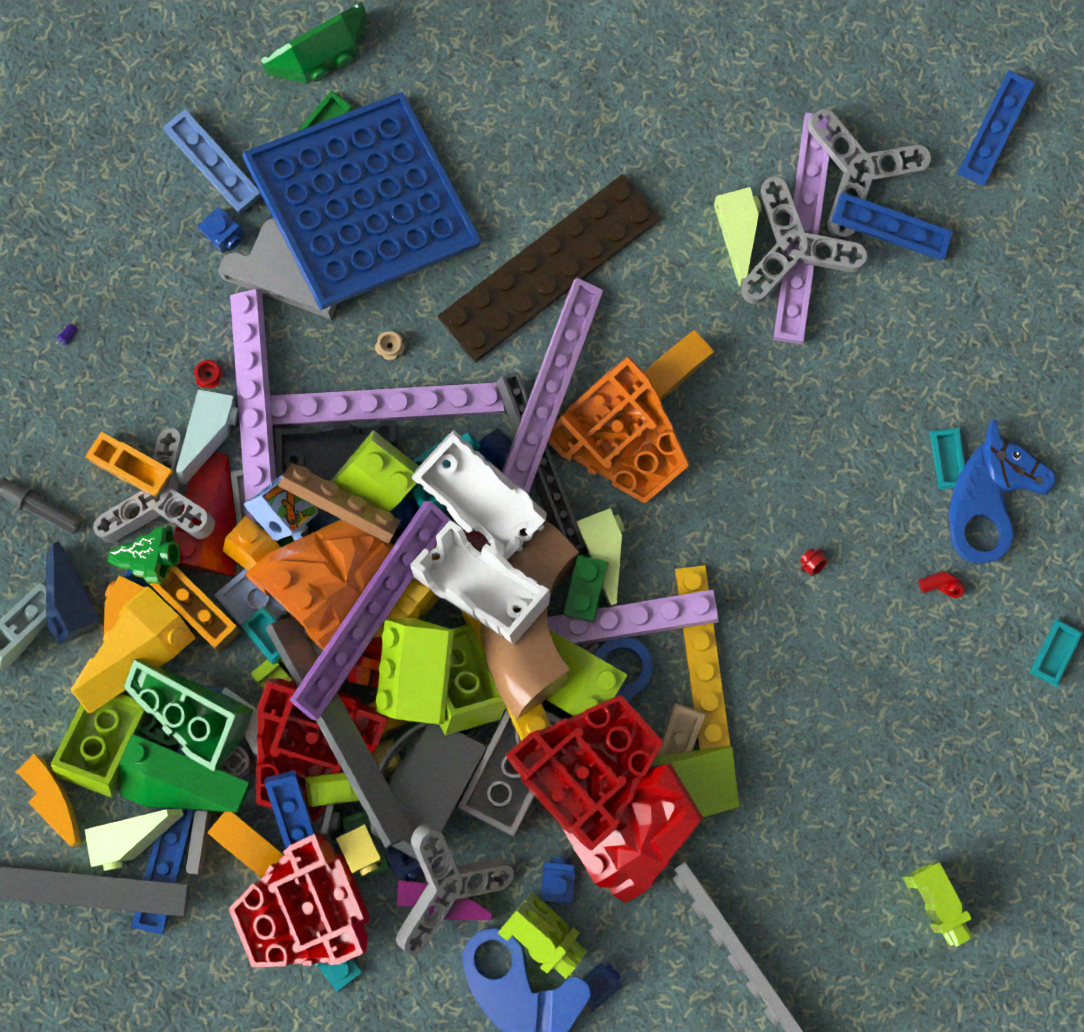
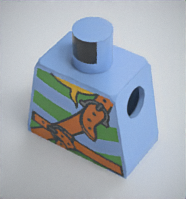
M281 475L245 502L244 505L272 539L277 541L291 535L295 541L311 534L306 523L317 515L318 509L310 502L279 487L278 484L283 476Z

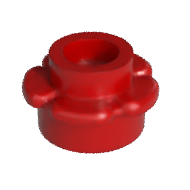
M213 360L200 362L194 369L195 382L201 388L217 387L220 384V378L223 377L221 366L216 365V362ZM207 372L211 373L210 377H206Z
M821 548L816 551L809 549L800 559L802 563L801 571L807 572L810 576L817 575L828 562V558L822 554L824 550Z

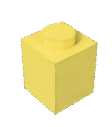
M363 825L336 838L353 874L360 872L361 876H365L379 869L377 863L383 861L368 826Z

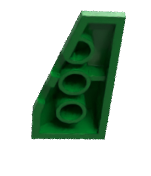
M134 659L124 688L147 713H152L164 726L162 728L168 736L172 735L183 747L181 750L189 758L212 771H216L242 740L254 711L227 695L139 659Z
M131 734L119 762L121 796L147 808L240 812L251 786V783L219 769L212 771L182 753Z

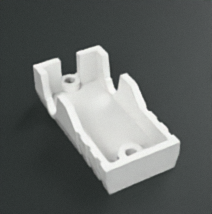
M455 430L429 455L412 476L413 480L424 486V489L429 494L432 493L439 503L447 507L454 520L468 533L473 530L482 533L487 538L491 547L499 551L506 560L516 550L521 552L524 549L522 547L523 541L530 540L536 530L541 531L544 528L542 523L545 521L547 513L531 499L526 491L516 486L492 463L484 460V456L478 451L475 452L473 447L466 440L463 441ZM448 460L451 466L445 467L442 462ZM525 528L528 535H521L520 530Z
M450 520L436 535V548L432 549L431 552L424 549L410 564L414 578L431 589L440 598L446 599L474 619H479L483 625L489 629L492 628L494 632L504 636L506 640L515 645L549 605V589L543 585L540 586L534 579L526 577L520 570L512 568V565L500 552L488 544H485L482 552L477 551L467 540L463 529ZM434 556H440L438 560L432 559ZM515 608H521L520 612H513Z

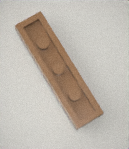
M292 462L278 484L279 487L389 544L401 521L389 511L369 504L364 498L352 495L339 488L334 482L324 480L311 473L309 469L297 466Z

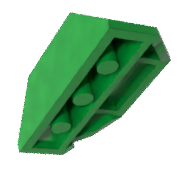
M362 2L358 3L354 7L345 10L287 43L271 55L262 58L261 62L264 71L270 76L307 84L311 81L318 82L328 75V71L337 66H347L358 53L367 19L365 6Z

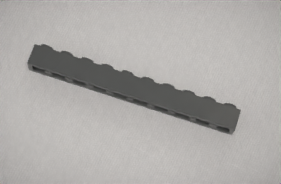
M519 372L504 375L496 381L515 434L529 400ZM546 445L533 481L544 510L547 513L549 523L554 525L580 551L585 547V544Z

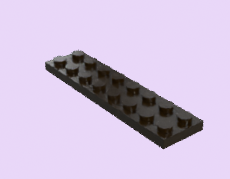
M621 174L438 315V319L472 361L476 363L568 292L576 278L585 279L660 220V217L629 180Z

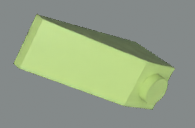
M750 187L718 195L714 203L739 287L742 286L744 279L748 276L758 213L762 211L757 195L753 196Z
M611 508L581 519L576 523L588 557L608 561L609 563L602 591L608 606L612 607L617 605L622 543L621 532H624L625 528L619 514L613 515Z
M166 809L85 829L91 867L104 866V871L123 868L122 862L135 859L183 816L182 809Z

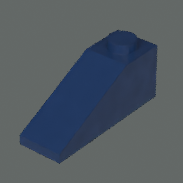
M58 541L53 543L46 554V618L50 633L57 637L60 644L92 632L101 620Z

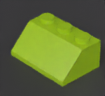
M417 618L385 619L384 632L382 634L381 662L379 665L378 693L376 695V712L393 719L444 724L454 630Z

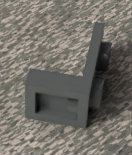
M328 803L326 810L318 820H312L316 833L333 839L334 832H340L343 815L339 813V807Z

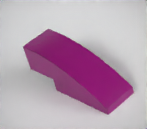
M398 881L397 906L414 907L428 884ZM462 898L455 900L443 920H493V914L472 900ZM435 905L429 907V916L433 913Z

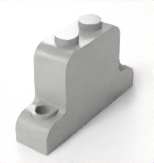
M274 218L267 220L263 224L249 255L239 252L227 254L219 266L218 272L223 280L250 290L258 289L263 295L329 320L333 317L336 304L320 310Z

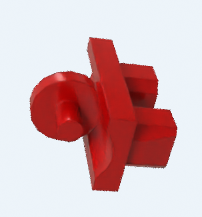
M375 637L364 650L368 657L360 656L349 673L348 681L368 685L371 671L375 669L371 686L378 688L379 665L383 644L382 637Z

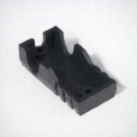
M395 420L379 421L377 426L371 428L355 427L350 422L333 423L321 426L320 428L275 429L277 478L286 472L291 464V458L297 457V466H303L314 475L331 481L373 430L403 454L401 446L402 443H405V437H397Z

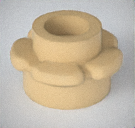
M391 331L381 333L375 344L377 354L382 355L386 360L396 359V356L401 355L405 348L402 336L397 332ZM389 343L393 344L392 348H388L387 345Z

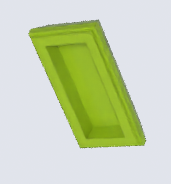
M344 772L305 777L308 807L324 806L328 803L340 804L360 801Z

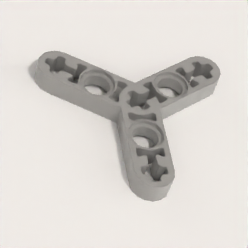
M821 109L812 114L808 120L810 133L843 172L827 222L828 231L835 238H845L854 233V230L848 228L839 231L840 226L831 223L841 193H845L847 189H853L857 192L858 198L866 200L872 181L918 173L925 170L930 164V152L922 145L866 153L837 116L830 110ZM826 118L828 120L826 128L819 129L817 127L819 119ZM835 130L838 131V133L832 136L829 140L826 139V137L830 135L831 132ZM841 138L847 141L849 149L846 154H839L835 150L834 144L837 139ZM914 152L916 156H921L922 158L918 165L916 162H909L903 165V159L913 156ZM884 156H889L894 160L895 168L892 172H887L882 168L881 161ZM862 162L866 173L859 176L857 183L849 182V180H855L858 174V170L854 168V165Z
M770 177L764 181L760 197L777 244L744 279L741 294L745 301L752 304L761 303L798 262L845 272H857L864 266L867 252L861 244L805 233L786 182L778 177ZM770 186H774L775 190H781L778 195L780 205L776 207L774 195L767 194ZM780 212H786L791 215L792 222L787 226H782L777 223L775 216ZM788 241L791 243L798 241L800 243L798 247L800 251L797 249L792 250L786 259L783 254L789 247ZM819 245H826L831 249L832 255L829 258L821 259L816 255L815 248ZM837 248L842 249L840 255L849 256L850 252L854 251L856 252V257L860 258L855 261V264L849 263V258L845 256H840L839 262L834 261ZM776 260L782 264L783 270L779 274H771L767 271L766 264L769 261ZM761 276H763L765 281L760 288L761 294L758 292L750 294L749 284L755 286L761 280Z
M173 428L166 429L158 436L153 460L164 466L171 465V470L173 471L159 495L155 497L142 490L101 514L94 522L93 530L103 541L107 543L116 542L159 516L164 517L197 539H204L212 533L215 527L214 518L203 508L177 492L179 480L176 469L185 439L179 431ZM185 504L183 513L174 517L175 509ZM140 507L138 515L133 519H129L130 512L134 508ZM193 517L202 522L200 526L191 522Z
M431 824L419 826L411 838L412 847L428 885L396 937L397 945L409 955H417L426 948L455 900L501 891L510 885L514 877L513 868L499 858L456 866L443 834ZM428 841L429 844L432 846L430 849L426 846L428 844ZM442 856L441 864L437 868L432 869L433 862ZM478 873L475 882L467 886L470 877ZM435 905L433 913L429 917L424 918L427 909Z

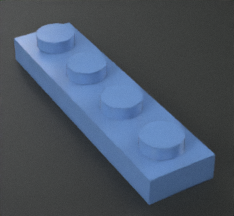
M186 109L163 127L166 134L239 214H242L262 197L257 187Z

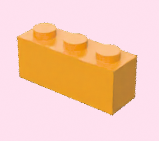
M176 566L170 567L167 581H163L162 584H150L219 653L242 632Z

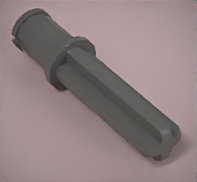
M5 477L0 480V496L17 505L18 510L25 509L72 535L79 529L81 524L79 518L33 494V490L30 488L24 489Z

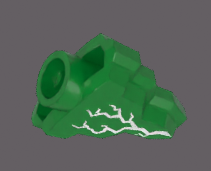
M170 525L155 527L151 533L140 535L133 543H123L110 550L107 561L121 570H131L136 577H144L147 583L162 584L163 581H167L170 567L178 565L180 561V548L174 541L172 527Z

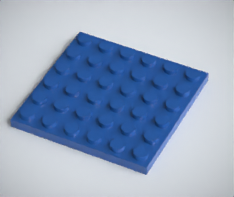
M403 92L243 152V159L320 310L480 246L482 242Z

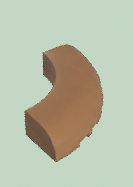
M545 520L542 523L544 528L541 531L536 530L530 540L523 541L522 547L524 549L521 552L516 550L507 561L512 565V568L520 570L526 577L537 581V584L549 589L551 596L563 578L574 570L579 552L554 525ZM525 530L521 535L526 536L528 534ZM547 607L515 645L506 640L504 636L494 632L492 628L489 629L481 623V640L486 656L487 669L491 672L496 684V690L504 704L517 720L565 686L570 669L562 660L552 641L548 626ZM515 608L513 612L518 613L521 611V608Z

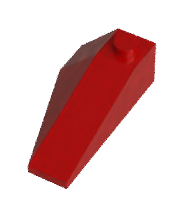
M214 452L189 480L185 497L208 512L214 518L215 527L208 537L197 539L176 526L174 541L180 548V561L176 567L234 577L237 562L222 551L226 536L237 525L228 454ZM185 504L182 505L180 515L185 509ZM195 517L191 520L193 524L198 526L202 523Z

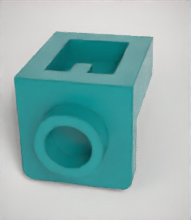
M353 958L338 965H329V963L315 964L336 992L363 973Z

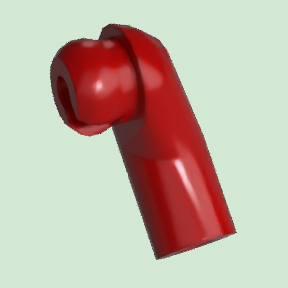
M942 571L918 579L922 594L938 589L949 597L957 599L962 597L965 592L962 581L948 572Z

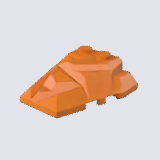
M629 355L612 367L555 420L548 439V443L563 458L568 461L573 459L584 465L591 474L596 475L598 473L612 481V485L645 504L690 465L650 377Z
M340 519L268 553L245 574L266 596L271 594L305 627L308 637L324 650L394 546L390 542L387 544Z

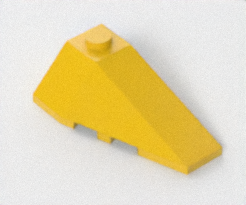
M148 586L122 607L118 614L120 616L111 632L107 631L102 639L104 643L95 657L90 658L71 688L72 693L90 714L126 690L124 685L134 659L161 667L195 639V636L179 614Z

